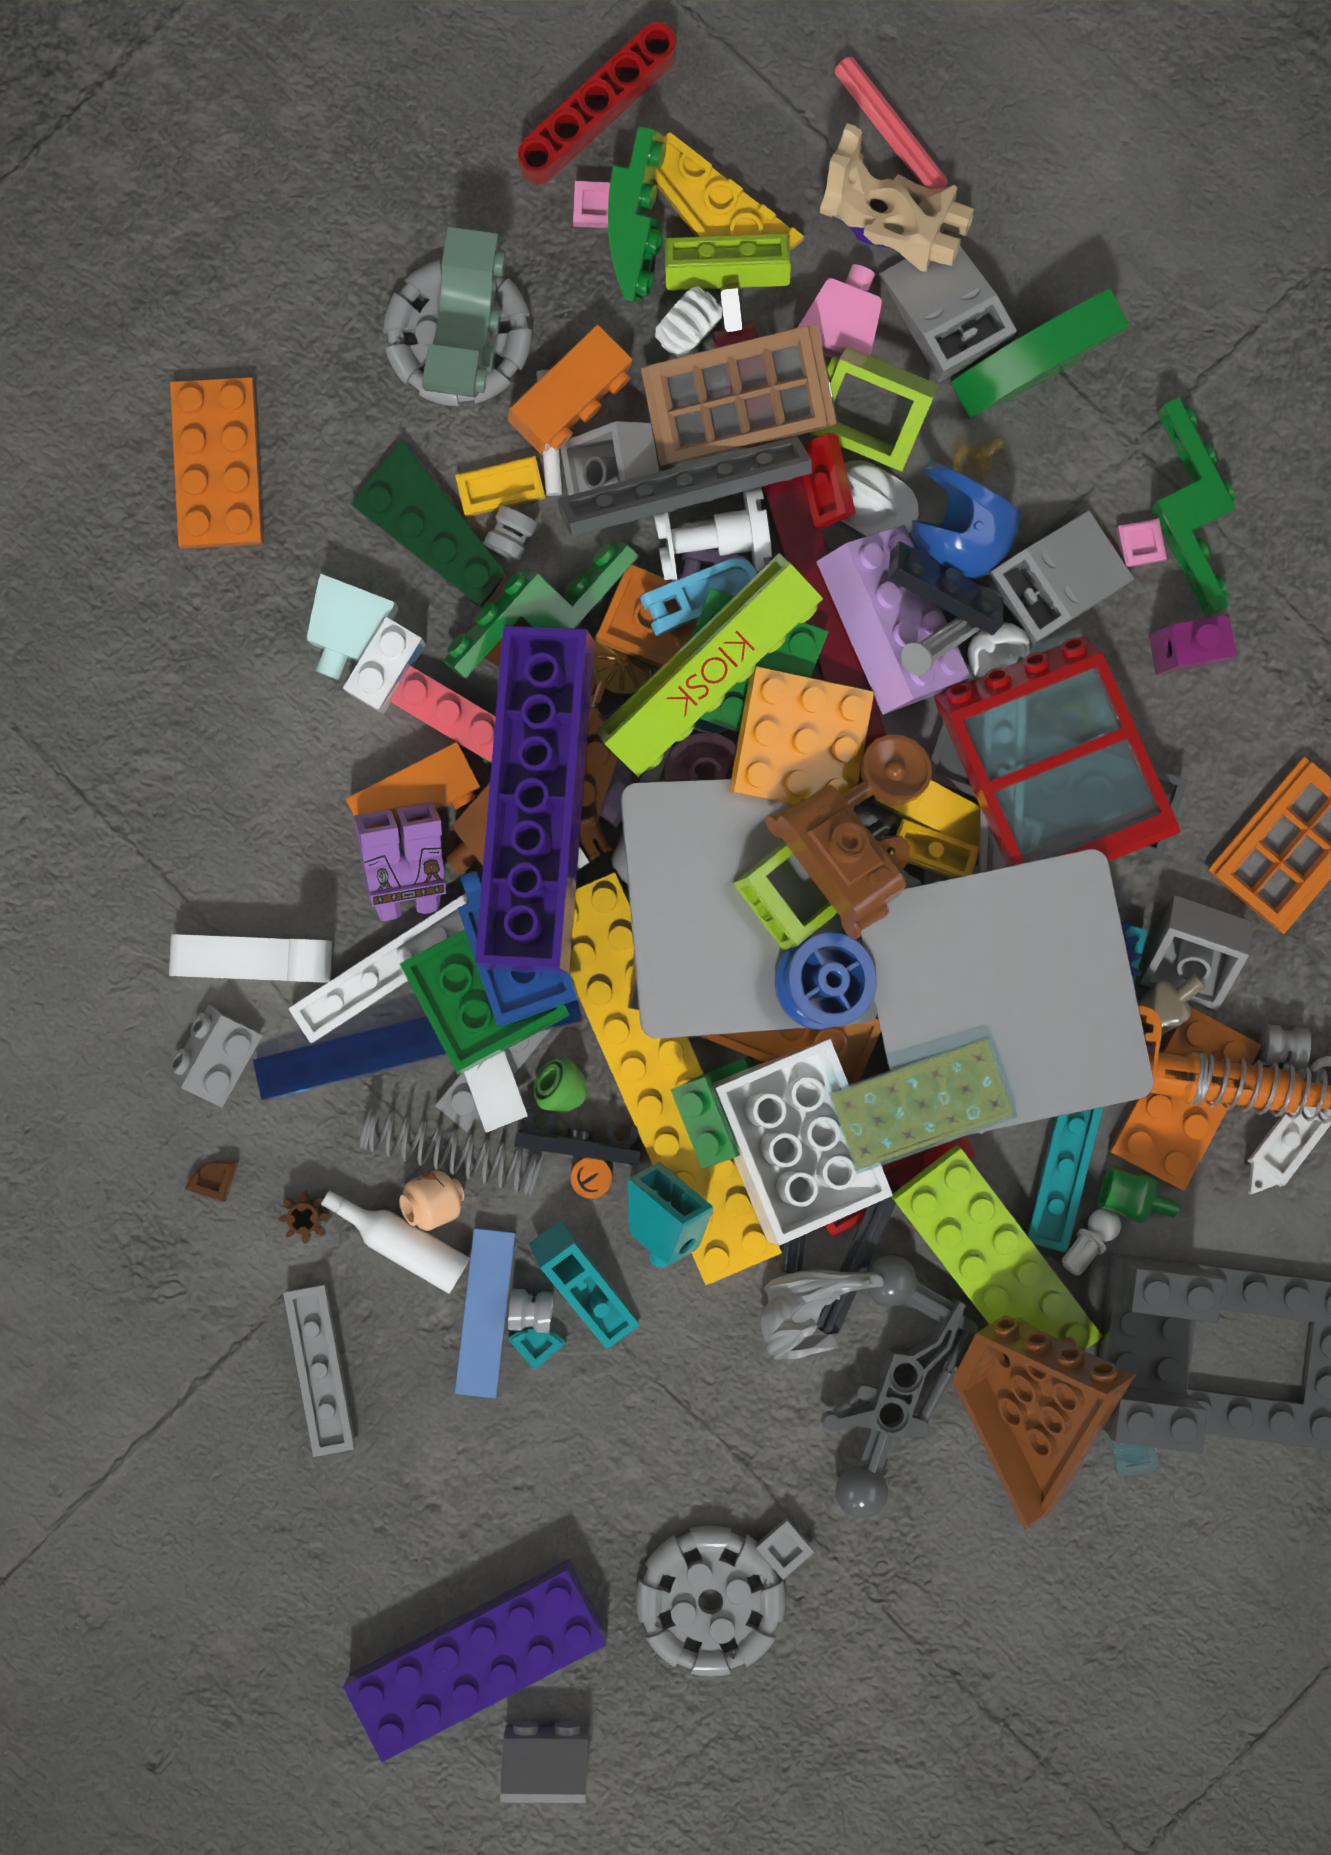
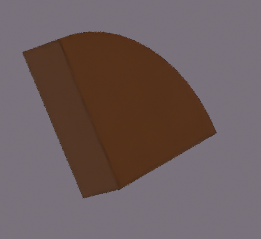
M218 1160L203 1166L192 1175L186 1184L185 1190L225 1202L239 1161Z

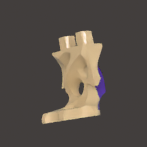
M847 123L838 149L830 160L827 186L820 206V213L846 224L859 241L896 250L920 271L926 272L931 260L953 266L960 248L961 239L944 234L945 230L966 236L972 224L974 214L973 208L955 202L957 186L952 185L946 188L930 189L916 184L897 174L894 180L875 179L863 164L864 155L860 153L862 131L856 126ZM875 199L881 200L887 205L888 209L886 212L878 213L871 208L870 202Z

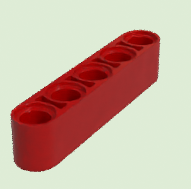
M655 22L645 26L521 142L517 154L520 171L525 180L537 185L551 180L671 68L676 57L675 33L668 25ZM653 42H662L667 45L668 49L662 54H653L648 51L647 47ZM629 69L636 72L638 77L632 82H622L617 78L619 72ZM596 97L603 98L608 102L604 109L598 111L591 110L586 104L589 100ZM565 125L573 126L578 130L577 134L569 139L559 137L556 132ZM534 153L544 154L548 158L546 163L540 167L530 166L526 162L528 157Z

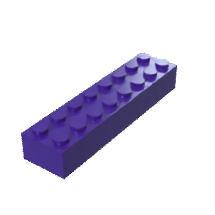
M503 626L475 963L485 970L569 974L595 641L587 629Z

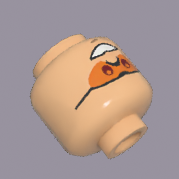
M433 1170L405 1184L403 1195L399 1199L400 1208L404 1218L411 1226L416 1225L419 1229L430 1231L459 1217L461 1201L464 1200V1191L456 1178L451 1179L445 1172Z

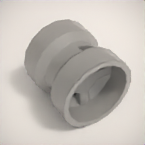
M500 506L495 516L497 524L494 530L488 531L483 544L504 557L520 562L525 552L523 544L527 537L533 535L538 524L514 509Z
M1265 1024L1260 1039L1262 1046L1259 1050L1262 1065H1272L1274 1062L1279 1064L1282 1062L1287 1063L1289 1066L1292 1065L1294 1068L1305 1069L1311 1051V1033L1309 1028L1294 1027L1289 1031L1283 1030L1280 1025Z
M512 1288L508 1330L521 1331L525 1327L529 1328V1326H532L537 1333L550 1334L554 1292L541 1291L536 1296H533V1294H528L525 1289Z

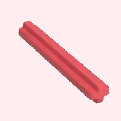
M851 56L843 59L835 67V75L920 185L930 189L945 188L948 184L946 176L857 61Z

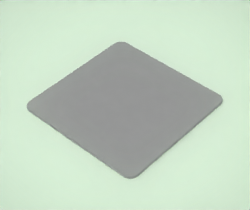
M731 779L634 783L623 790L621 809L641 1028L647 1036L660 1039L807 1028L793 1021L785 1013L776 995L775 972L780 958L787 949H781L733 885L735 880L783 842L781 837L777 838L769 831L765 817L769 814L776 816L793 805L730 793ZM794 854L766 875L801 924L829 902ZM837 913L809 937L823 933L848 935L842 927V918ZM860 936L858 939H856V941L863 946L862 938ZM873 999L868 1010L859 1019L850 1024H864L874 1020L878 1014L875 999Z
M1089 849L904 889L897 898L887 903L889 913L885 918L880 919L861 931L863 947L870 955L876 971L877 986L874 999L890 1072L986 1039L1013 1114L941 1140L1137 1100L1146 1097L1151 1092L1154 1080L1108 860L1100 851Z

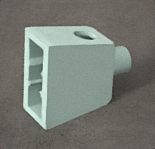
M320 574L307 634L308 642L324 649L316 672L339 680L347 658L359 662L385 617L393 621L399 609L396 603Z

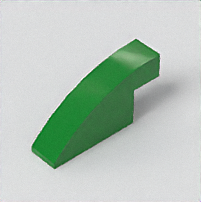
M1109 288L1000 349L951 381L950 384L970 420L1078 365L1087 352L1124 334L1129 324Z

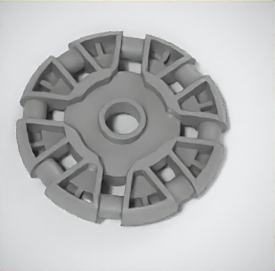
M440 260L430 262L412 272L404 279L407 284L400 293L393 294L386 310L383 333L388 336L389 347L385 348L386 354L400 380L405 385L411 384L420 391L419 396L448 406H459V402L473 400L477 404L496 396L511 384L509 379L516 370H522L532 341V330L528 329L526 319L530 313L517 286L509 278L504 280L497 276L494 307L501 308V321L510 320L511 331L502 334L491 333L489 346H495V353L504 360L497 369L493 368L492 372L487 371L485 393H479L474 398L430 392L423 389V372H421V369L425 366L428 344H433L438 322L442 281ZM419 295L428 301L421 313L412 306V303ZM415 332L418 344L407 346L404 334Z
M715 1525L697 1526L690 1528V1533L678 1538L676 1535L671 1536L650 1555L645 1563L648 1567L643 1579H639L637 1584L636 1612L638 1621L643 1622L647 1630L646 1640L654 1651L673 1667L679 1664L689 1668L690 1674L698 1676H723L731 1674V1669L740 1665L750 1666L771 1647L776 1639L774 1632L778 1622L782 1623L784 1619L786 1595L783 1580L778 1579L775 1570L756 1549L758 1542L748 1535L744 1538L731 1532L732 1528ZM697 1548L702 1559L688 1565L683 1553ZM725 1548L738 1553L734 1563L720 1557ZM663 1574L674 1577L670 1590L659 1585ZM754 1574L759 1575L763 1585L751 1590L746 1578ZM708 1589L717 1590L723 1597L721 1605L714 1610L704 1609L698 1601L703 1591ZM670 1610L673 1622L663 1626L659 1614ZM751 1610L763 1615L759 1626L747 1622ZM687 1636L701 1642L697 1653L683 1648ZM735 1637L739 1648L724 1653L721 1644L727 1643Z

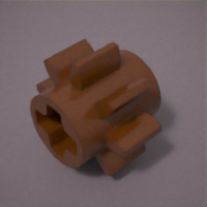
M304 1190L300 1194L299 1203H296L291 1198H287L284 1201L290 1210L288 1214L278 1217V1221L287 1222L290 1228L286 1233L287 1238L295 1233L301 1234L303 1243L307 1244L311 1238L310 1232L313 1230L320 1236L326 1234L325 1228L320 1224L323 1220L331 1218L332 1213L323 1212L320 1206L325 1197L322 1196L315 1201L309 1200V1194L307 1190ZM309 1208L313 1212L310 1220L314 1224L312 1225L308 1222L302 1226L298 1223L301 1215L297 1209L304 1211Z

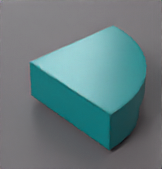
M533 1327L522 1329L508 1337L511 1344L534 1370L567 1342L562 1336L550 1330V1334L537 1333Z

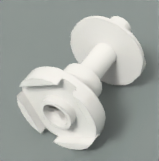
M758 487L753 490L743 491L745 510L714 514V523L670 529L668 512L654 515L658 538H666L667 547L659 548L664 580L672 579V582L677 581L674 554L718 548L719 556L751 551L754 569L756 572L761 571L770 562L769 557H772L766 510L761 508L760 499L764 498L762 488Z

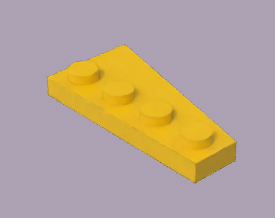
M671 132L663 137L662 142L666 143L665 159L662 167L656 168L653 183L696 237L788 234L790 251L804 241V235L793 227L791 229L779 220L773 211L764 204L760 205L733 180H728L712 168L711 163Z

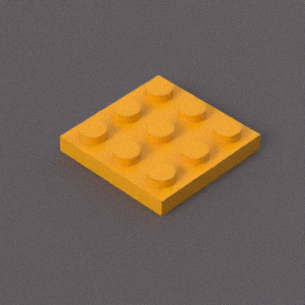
M756 667L749 677L729 792L795 805L829 784L835 787L841 795L858 785L860 763L863 758L874 692Z

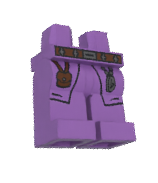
M433 802L396 808L398 826L391 809L354 816L365 888L372 907L375 906L381 921L397 919L401 916L400 902L413 899L418 913L426 914L439 911L441 894H446L440 840V835H442L441 820ZM416 816L426 818L422 820L408 822L411 818H414ZM373 824L384 825L381 827L367 829L370 825Z

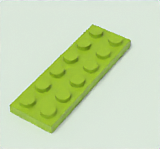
M957 1144L893 1193L892 1199L989 1325L1007 1315L1059 1340L1070 1337L1075 1341L1076 1346L1084 1351L1103 1337Z

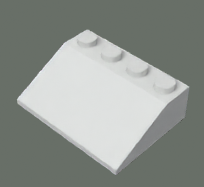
M831 1039L772 1059L712 1083L740 1153L738 1157L734 1158L767 1242L782 1245L893 1196L880 1162L857 1169L830 1095L849 1087Z

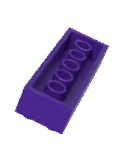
M570 1559L350 1673L343 1688L381 1762H384L604 1647L607 1643V1631Z

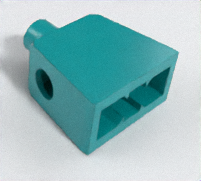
M660 1162L628 1178L629 1231L637 1241L649 1250L650 1263L656 1267L664 1268L694 1252L700 1246L713 1211V1206Z

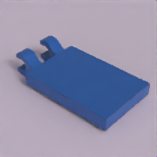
M476 871L460 876L469 904L458 907L474 958L476 956L482 884ZM477 964L498 1027L578 1000L570 973L555 974L485 970Z

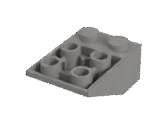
M961 246L953 266L931 260L927 271L924 272L905 259L879 273L881 280L938 382L1010 344L1017 332L999 297Z
M1087 511L992 570L985 580L992 590L1004 598L1003 607L1014 624L1026 631L1031 648L1132 582L1134 578L1091 512Z

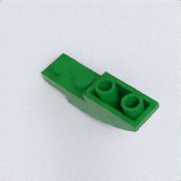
M638 126L629 169L613 165L608 199V236L612 262L624 299L643 305L644 296L649 297L653 288L654 273L650 272L653 255L659 254L663 243V231L659 230L661 222L646 217L647 210H652L655 204L657 186L653 184L656 168H661L663 165L666 143L662 142L664 135L656 130Z

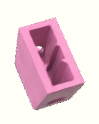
M853 264L845 283L828 278L798 328L815 324L819 326L824 356L830 360L833 356L840 359L846 346L871 356L883 299L868 293L875 273L864 266Z

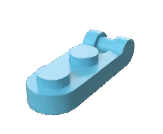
M739 558L729 559L642 595L640 600L644 610L650 611L654 620L651 624L655 636L659 637L697 620L709 586L735 596L757 573L752 564L746 560ZM675 598L680 611L669 615L664 603Z

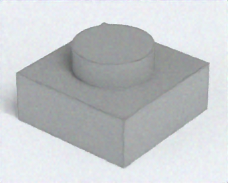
M787 1517L764 1536L756 1547L783 1580L814 1553L813 1547Z

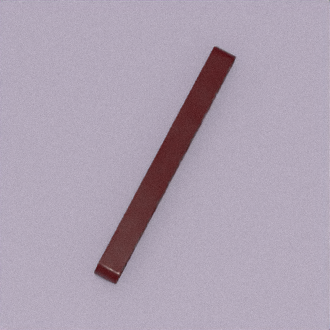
M753 320L743 322L742 330L728 332L724 328L712 332L715 348L759 338ZM762 354L737 360L742 391L768 385ZM723 363L721 367L730 394H733L728 364ZM770 393L744 399L750 430L776 424ZM733 402L734 408H735V411H736V414H737L736 405H735V402ZM803 476L762 486L765 505L781 555L791 563L823 598L817 604V610L813 616L805 621L828 631L817 660L823 681L872 691L816 562L828 555L821 529L814 527ZM874 696L864 752L877 738L886 736Z

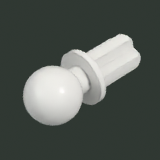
M1103 1208L1094 1211L1088 1220V1230L1079 1229L1076 1233L1078 1239L1063 1256V1267L1076 1276L1081 1275L1097 1254L1102 1255L1106 1251V1246L1103 1242L1111 1241L1118 1236L1121 1230L1119 1216L1115 1212Z

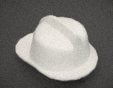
M862 460L844 463L856 514L841 521L865 536L877 534L905 525L909 534L912 530V520H917L919 516L918 501L913 491L903 481L872 463Z

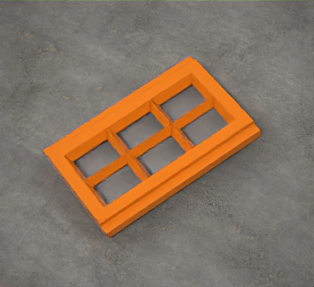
M1305 757L1300 759L1207 869L1215 879L1281 934L1286 933L1331 879V778Z

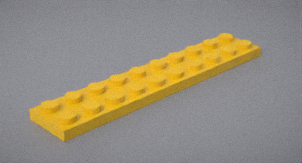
M616 872L575 890L569 973L635 1126H637L638 1133L652 1165L658 1162L662 1163L713 1206V1211L700 1246L692 1252L696 1265L707 1286L779 1255L782 1251L780 1245L767 1242L734 1158L704 1169L700 1166L671 1089L704 1074L688 1036L651 1038L641 1028L639 1010L627 1008L635 963L630 903Z

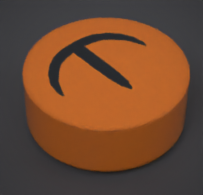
M582 1158L574 1165L571 1172V1184L575 1192L580 1196L588 1199L598 1198L604 1195L611 1186L612 1171L604 1160Z

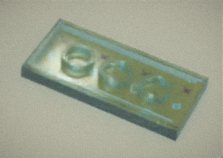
M988 1036L828 1092L856 1174L1017 1117Z

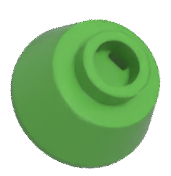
M562 1057L549 1061L540 1070L534 1083V1096L537 1105L544 1110L568 1112L579 1107L587 1096L586 1079L575 1063L569 1058Z

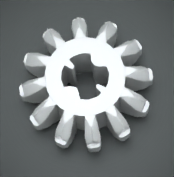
M699 286L693 287L678 300L661 320L660 324L656 327L655 337L670 354L673 353L677 358L688 356L722 318L723 308L709 292H705Z

